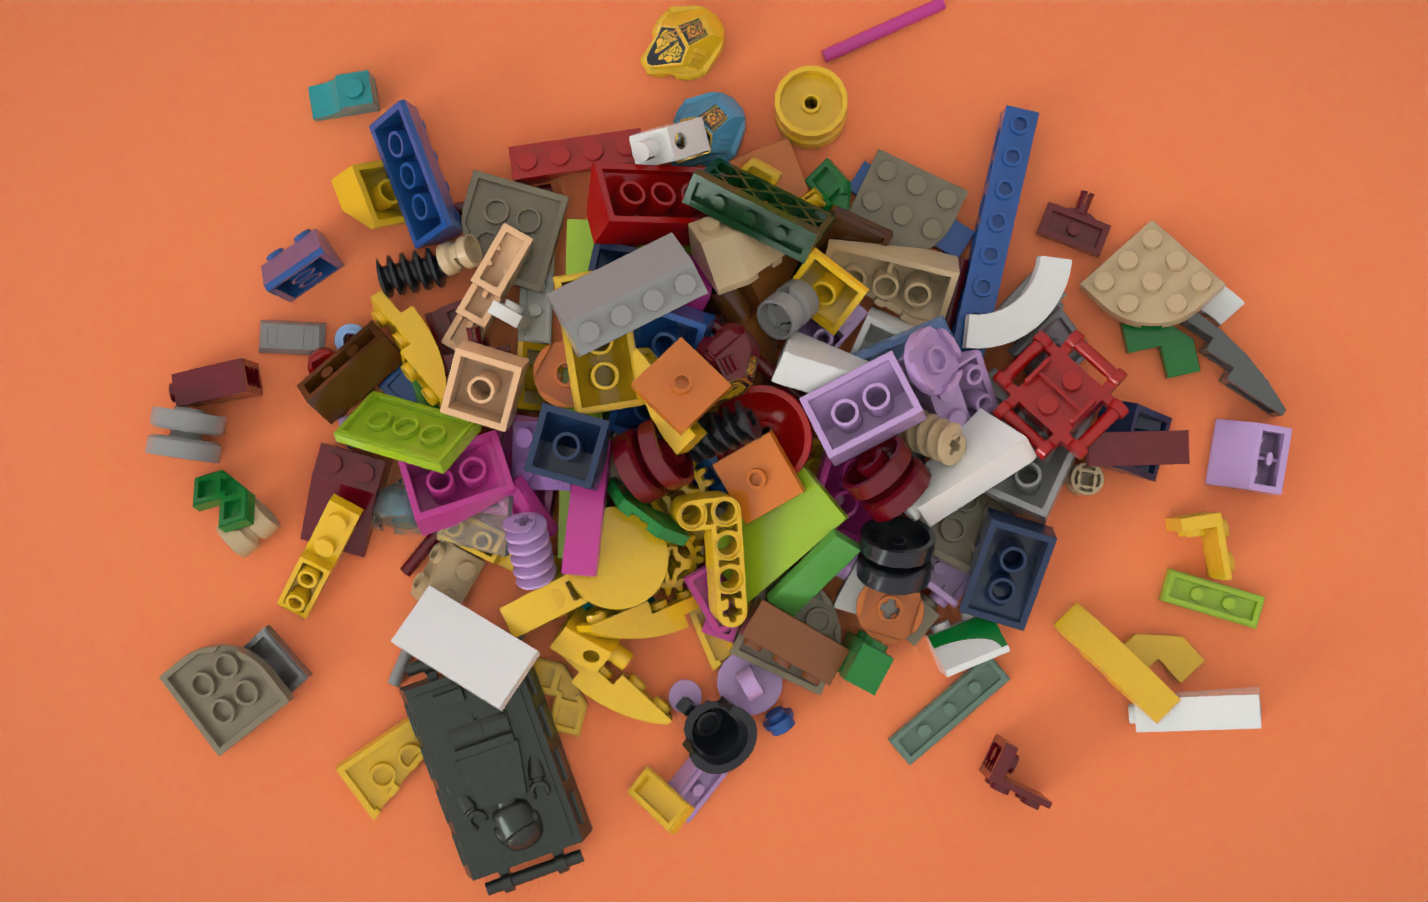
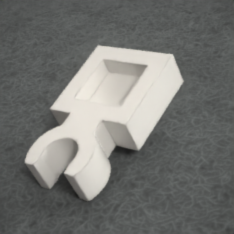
M506 299L505 303L493 300L488 310V313L522 330L527 329L533 318L522 313L525 309L524 307L509 299Z

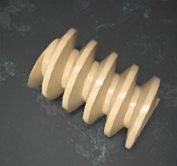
M926 410L923 411L927 420L898 434L911 448V451L942 462V464L947 466L955 465L961 460L966 451L967 443L965 436L962 435L961 425L956 422L951 423L949 419L940 418L936 414H929Z

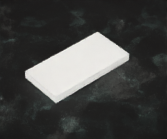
M430 585L391 640L400 649L500 711H503L540 655L536 649Z

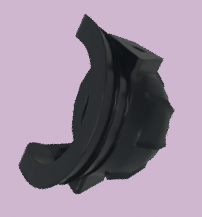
M722 695L718 701L706 700L703 704L697 706L690 698L683 696L675 706L681 713L687 716L683 729L686 739L682 745L689 752L692 763L701 771L709 774H722L732 771L744 763L752 753L757 741L756 723L747 711L736 706L728 698Z

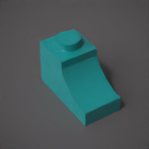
M368 70L335 75V78L331 81L308 87L312 115L316 122L380 111L376 81Z

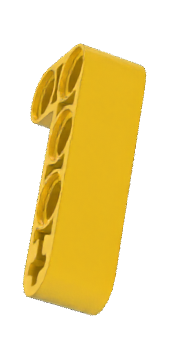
M718 490L679 495L670 504L669 513L671 518L687 531L704 530L710 612L724 626L737 627L747 617L740 504L727 493ZM727 501L728 508L723 515L716 516L715 510L720 502ZM694 505L695 512L690 519L682 520L684 508ZM729 535L730 542L728 546L718 549L719 539L722 536ZM726 569H732L730 579L720 582L721 573Z

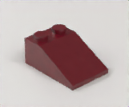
M321 443L311 477L300 539L310 540L333 494H336L364 509L343 552L365 557L393 462L331 444Z

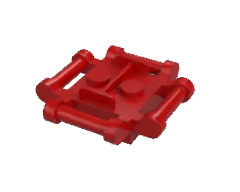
M1078 329L1071 333L1060 347L1056 346L1047 334L1039 330L1032 337L1033 342L1004 371L999 370L992 377L995 384L1009 396L998 405L992 415L1000 421L1004 420L1011 428L1026 436L1031 446L1036 450L1035 454L1042 461L1058 446L1061 447L1062 445L1079 460L1083 459L1089 453L1087 449L1118 418L1123 419L1129 413L1126 405L1111 395L1126 379L1128 374L1121 368L1116 369L1084 340L1085 336ZM1074 350L1108 379L1102 386L1069 357ZM1042 351L1045 352L1049 358L1047 357L1018 388L1012 380ZM1102 405L1108 409L1078 439L1072 437ZM1017 407L1050 438L1044 440L1013 410Z

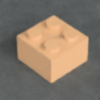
M463 341L455 350L440 412L506 432L513 424L530 359L472 341Z

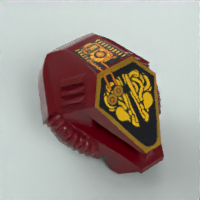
M729 323L722 326L714 337L705 336L700 341L696 351L732 385L731 389L713 406L745 394L754 383L760 356L759 345L750 331L738 323Z

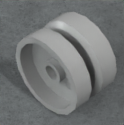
M152 406L149 423L154 427L170 429L169 435L154 433L148 435L145 453L220 463L222 446L215 442L203 441L202 435L221 436L225 434L227 417L209 415L204 410L174 406V409Z

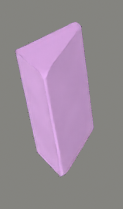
M690 757L687 758L669 781V784L696 808L686 820L687 823H690L729 772L709 774L698 769L692 763Z

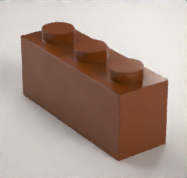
M760 596L739 629L740 634L745 637L743 640L744 644L758 652L765 648L774 653L773 661L787 669H790L793 664L803 670L801 676L817 686L821 681L830 686L850 651L843 644L769 603Z

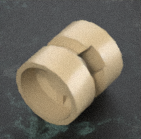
M255 497L254 525L227 533L220 530L217 526L216 531L235 553L242 558H246L260 546V538H269L281 525L275 515Z

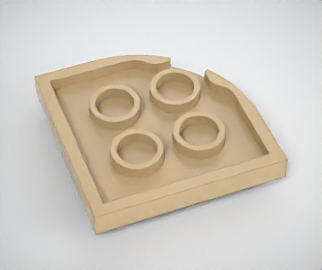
M1153 220L1146 224L1080 283V290L1108 315L1122 323L1141 328V325H1162V328L1186 321L1205 307L1225 287V283Z

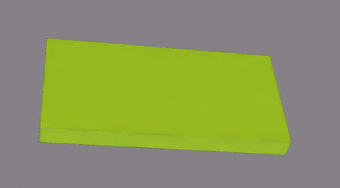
M372 390L333 434L336 442L444 474L482 430L480 424L441 413L438 408Z
M806 465L797 474L806 489L805 492L748 524L742 518L747 604L810 552L833 528H838L849 518ZM729 535L722 536L719 539L718 549L728 546L730 542ZM730 568L722 572L727 580L732 575V569Z

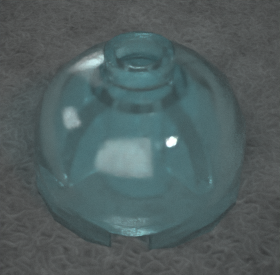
M403 478L398 479L397 483L388 485L378 493L372 507V527L384 532V526L394 527V534L420 535L422 533L415 521Z

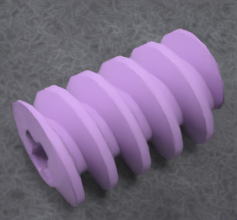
M519 512L505 518L502 523L503 529L506 531L505 539L509 543L508 552L512 554L510 561L514 565L513 574L517 577L515 579L516 585L525 590H535L546 586L557 574L546 519L535 512Z

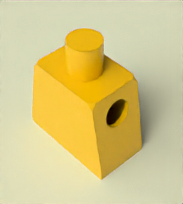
M581 606L570 612L549 647L592 672H598L607 660L623 670L634 655V653L619 644L620 639L595 637L577 631L576 625L587 621L586 615L605 609L599 606H594L587 611Z

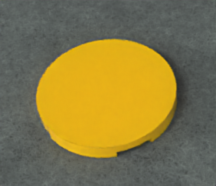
M607 507L604 513L598 576L568 575V578L579 595L595 606L611 610H624L638 606L648 600L659 589L665 578L669 559L666 541L656 538L646 530L648 527L647 523L641 521L638 516L631 515L628 517L617 507Z

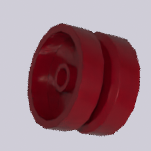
M652 418L643 421L638 426V429L629 428L612 439L611 449L618 473L628 490L642 503L650 504L664 497L668 489L676 491L693 481L695 469L689 452L676 455L661 435Z
M896 435L862 452L845 472L842 483L843 487L854 499L862 501L863 509L873 520L885 522L899 516L910 508L922 496L930 483L932 475L930 469L920 458L912 456L911 448L900 436Z

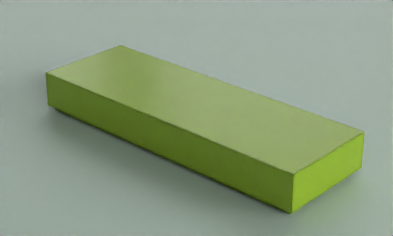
M1167 568L1158 600L1256 629L1265 597Z

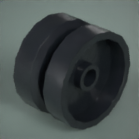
M897 516L885 522H877L873 519L865 522L860 530L859 545L861 551L858 555L856 569L858 579L865 586L890 595L913 594L927 588L931 581V558L934 555L936 542L934 531L918 520L914 522L910 518Z

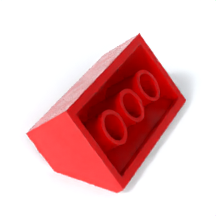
M594 162L591 166L586 211L594 244L647 245L673 233L681 245L690 246L688 224L709 215L682 201L693 173L697 169L703 171L706 167Z

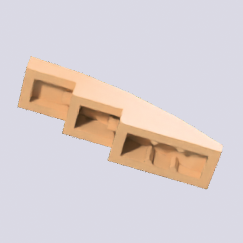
M506 223L502 225L470 280L472 284L456 310L457 315L443 337L442 344L455 351L457 346L463 341L468 340L466 328L480 326L483 341L495 319V316L488 313V310L493 300L504 302L534 239Z

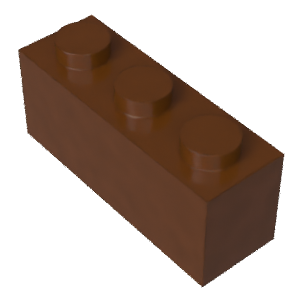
M371 320L297 385V388L306 402L332 425L337 419L347 414L349 409L361 398L371 393L375 386L384 378L398 369L400 364L403 363L400 350Z

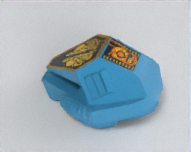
M709 92L685 99L678 108V111H676L673 123L702 117L710 150L670 163L673 166L697 167L701 165L707 167L717 157L727 162L735 158L745 135L747 123L744 110L733 97L721 92ZM681 134L675 136L677 147L684 145V138Z

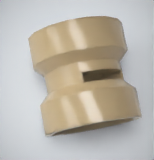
M465 234L458 237L454 243L447 241L439 244L436 249V258L442 271L452 276L460 273L464 267L470 269L479 266L483 260V252L478 240L471 234Z
M1086 462L1077 463L1072 466L1065 484L1070 492L1078 496L1093 495L1102 488L1104 474L1099 467H1086Z

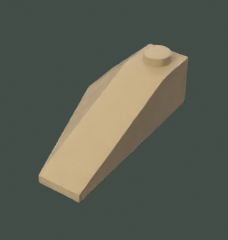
M711 216L688 224L691 255L718 295L751 284L759 278L758 273L769 265L774 268L782 263V256L785 255Z
M829 239L825 252L827 257L870 289L866 296L873 299V303L881 308L886 307L898 314L899 318L906 323L917 326L941 315L944 318L946 317L960 274L958 256L923 248L894 245L883 246L881 244Z

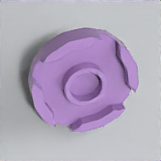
M927 326L916 330L909 336L905 344L904 353L898 359V363L909 384H914L921 392L934 396L951 392L958 386L962 377L963 369L958 370L957 358L962 357L961 351L955 339L947 330L943 328L934 329L932 326Z
M731 654L723 661L718 671L717 688L720 697L723 695L750 715H756L767 711L777 702L782 692L783 678Z

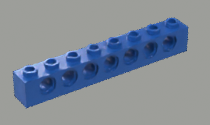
M1006 105L1000 114L974 228L975 234L972 237L967 259L969 264L952 330V335L961 352L976 350L962 348L966 315L988 314L995 310L1039 112ZM986 348L977 349L981 351L982 357L984 359Z

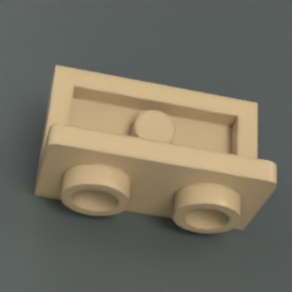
M442 539L440 543L432 548L429 554V561L424 570L414 578L410 594L419 601L430 585L462 604L486 562L461 547Z

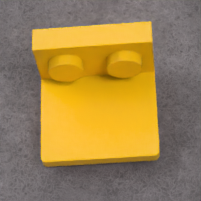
M1203 511L1165 518L1166 530L1177 532L1178 537L1201 536L1209 578L1220 580L1232 579L1231 571L1235 570V561L1232 552L1227 550L1226 538L1229 537V526L1226 518H1222L1221 512Z

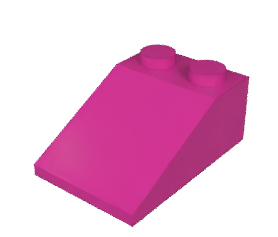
M497 430L477 435L444 474L398 461L413 515L423 536L455 526L516 492Z

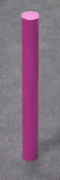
M932 0L821 50L822 56L827 63L946 9L944 0Z

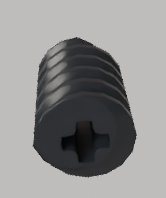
M429 247L425 249L424 258H421L417 251L413 250L410 261L407 260L403 252L399 253L398 263H394L391 256L386 255L385 266H382L376 258V269L380 287L388 298L394 296L395 288L400 295H406L408 286L412 292L418 293L421 283L426 290H431L434 280L440 288H444L446 279H449V275L442 271L436 256L433 255Z
M737 400L734 404L736 411L734 413L726 405L722 407L723 418L716 411L710 412L711 423L704 416L698 419V423L707 434L689 451L693 461L700 464L704 459L714 458L716 453L721 455L726 453L728 448L731 450L738 448L740 443L744 445L750 443L752 438L760 439L762 437V428L754 411L749 407L745 408L743 403Z

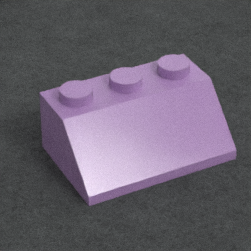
M892 350L799 398L834 466L927 420Z

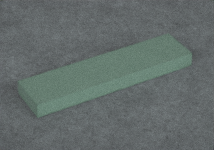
M994 659L969 668L893 733L888 740L907 763L911 765L1010 680L1009 676Z

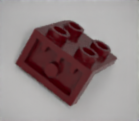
M995 734L979 768V771L986 777L984 781L990 784L989 787L1005 795H1008L1010 790L1015 792L1014 796L1019 798L1020 802L1036 810H1039L1041 805L1050 809L1052 802L1041 792L1006 776L1007 772L1012 774L1018 764L1019 755L1016 753L1019 748L1007 739Z

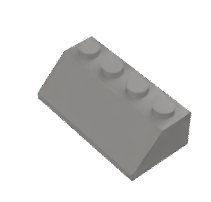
M670 233L546 294L576 356L579 358L707 294L708 291L693 261L674 234Z
M1097 411L1072 435L1073 438L1078 439L1091 426ZM1019 412L1018 416L1044 440L1050 438L1023 412ZM1063 445L1061 447L1058 446L1043 461L1037 456L1033 462L984 493L1013 513L1046 525L1076 457Z

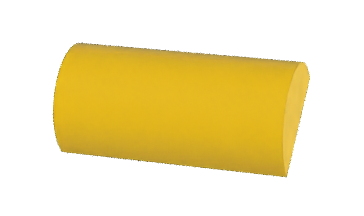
M592 271L553 277L555 290ZM561 326L575 412L592 414L645 405L644 400L631 388V383L636 379L632 352L636 349L633 331L578 358Z

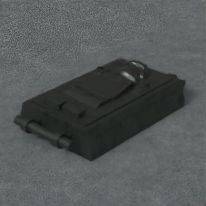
M420 660L406 663L405 669L409 677L421 672H425L427 678L400 687L399 691L467 876L475 881L498 872L500 878L485 883L487 893L490 896L501 891H505V893L514 891L518 885L557 871L559 874L570 870L569 867L584 862L581 849L567 854L563 850V848L583 842L593 828L534 664L503 711H500L441 673L439 674ZM553 853V859L511 873L510 868Z

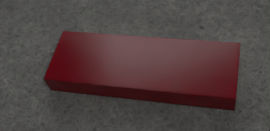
M1189 430L1104 432L1087 449L1089 453L1086 455V467L1190 464Z

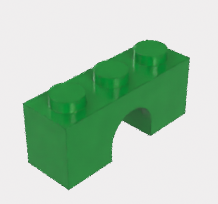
M859 629L858 633L855 634L848 630L841 644L850 651L838 670L840 672L839 675L844 680L875 696L894 658L886 653L889 647L869 636L865 631Z

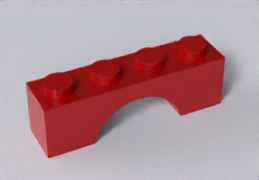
M641 128L508 147L513 181L526 185L547 183L561 176L589 172L594 162L635 164L629 136L641 132Z

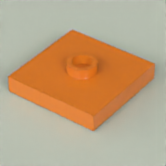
M789 138L728 161L742 168L752 157H757L784 173L777 187L799 198L809 192Z
M682 337L631 383V388L680 436L719 401L732 386Z
M773 431L764 434L760 439L752 441L713 464L729 495L740 504L741 516L746 524L806 491Z

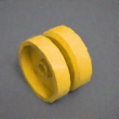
M802 66L790 71L780 81L775 93V122L780 134L784 138H789L792 145L802 149H819L831 144L841 134L846 123L848 94L842 80L833 71L821 66Z

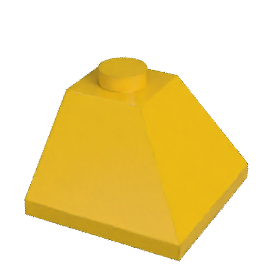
M382 160L351 165L331 180L342 211L370 229L405 223Z

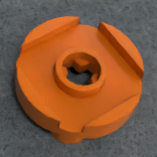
M557 341L546 346L538 354L533 366L534 382L541 397L550 404L560 408H574L570 380L566 384L562 383V375L558 373L561 367L567 368L564 342Z
M864 586L856 600V614L860 626L869 636L880 642L895 643L906 639L917 631L923 620L924 604L919 592L907 595H890ZM889 599L895 600L894 606L899 608L898 614H891L890 618H885V612L880 609L881 604H886Z

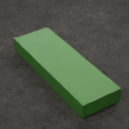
M833 528L767 594L768 602L795 616L861 551L859 543Z

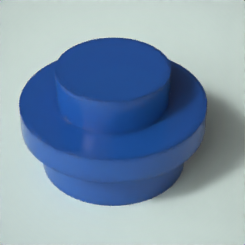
M782 706L771 709L765 716L766 720L763 723V727L766 731H770L773 736L786 733L795 725L793 710L790 707L783 708Z

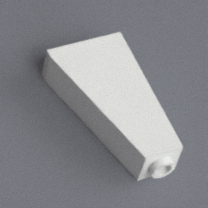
M796 331L790 338H787L771 381L810 393L869 361Z
M980 408L962 426V435L966 438L967 446L961 460L955 465L947 466L930 458L925 463L932 475L930 483L922 496L904 513L914 522L919 519L929 527L933 526L1033 462L1037 456L1027 437Z
M1259 687L1174 692L1181 701L1158 724L1152 721L1137 706L1128 704L1129 723L1136 724V732L1262 728Z

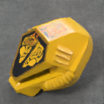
M702 6L669 7L668 11H665V14L663 13L656 21L657 23L654 24L655 27H653L651 32L653 40L640 59L647 75L657 78H665L668 75H672L677 80L685 81L695 80L709 74L725 45V29L716 14Z

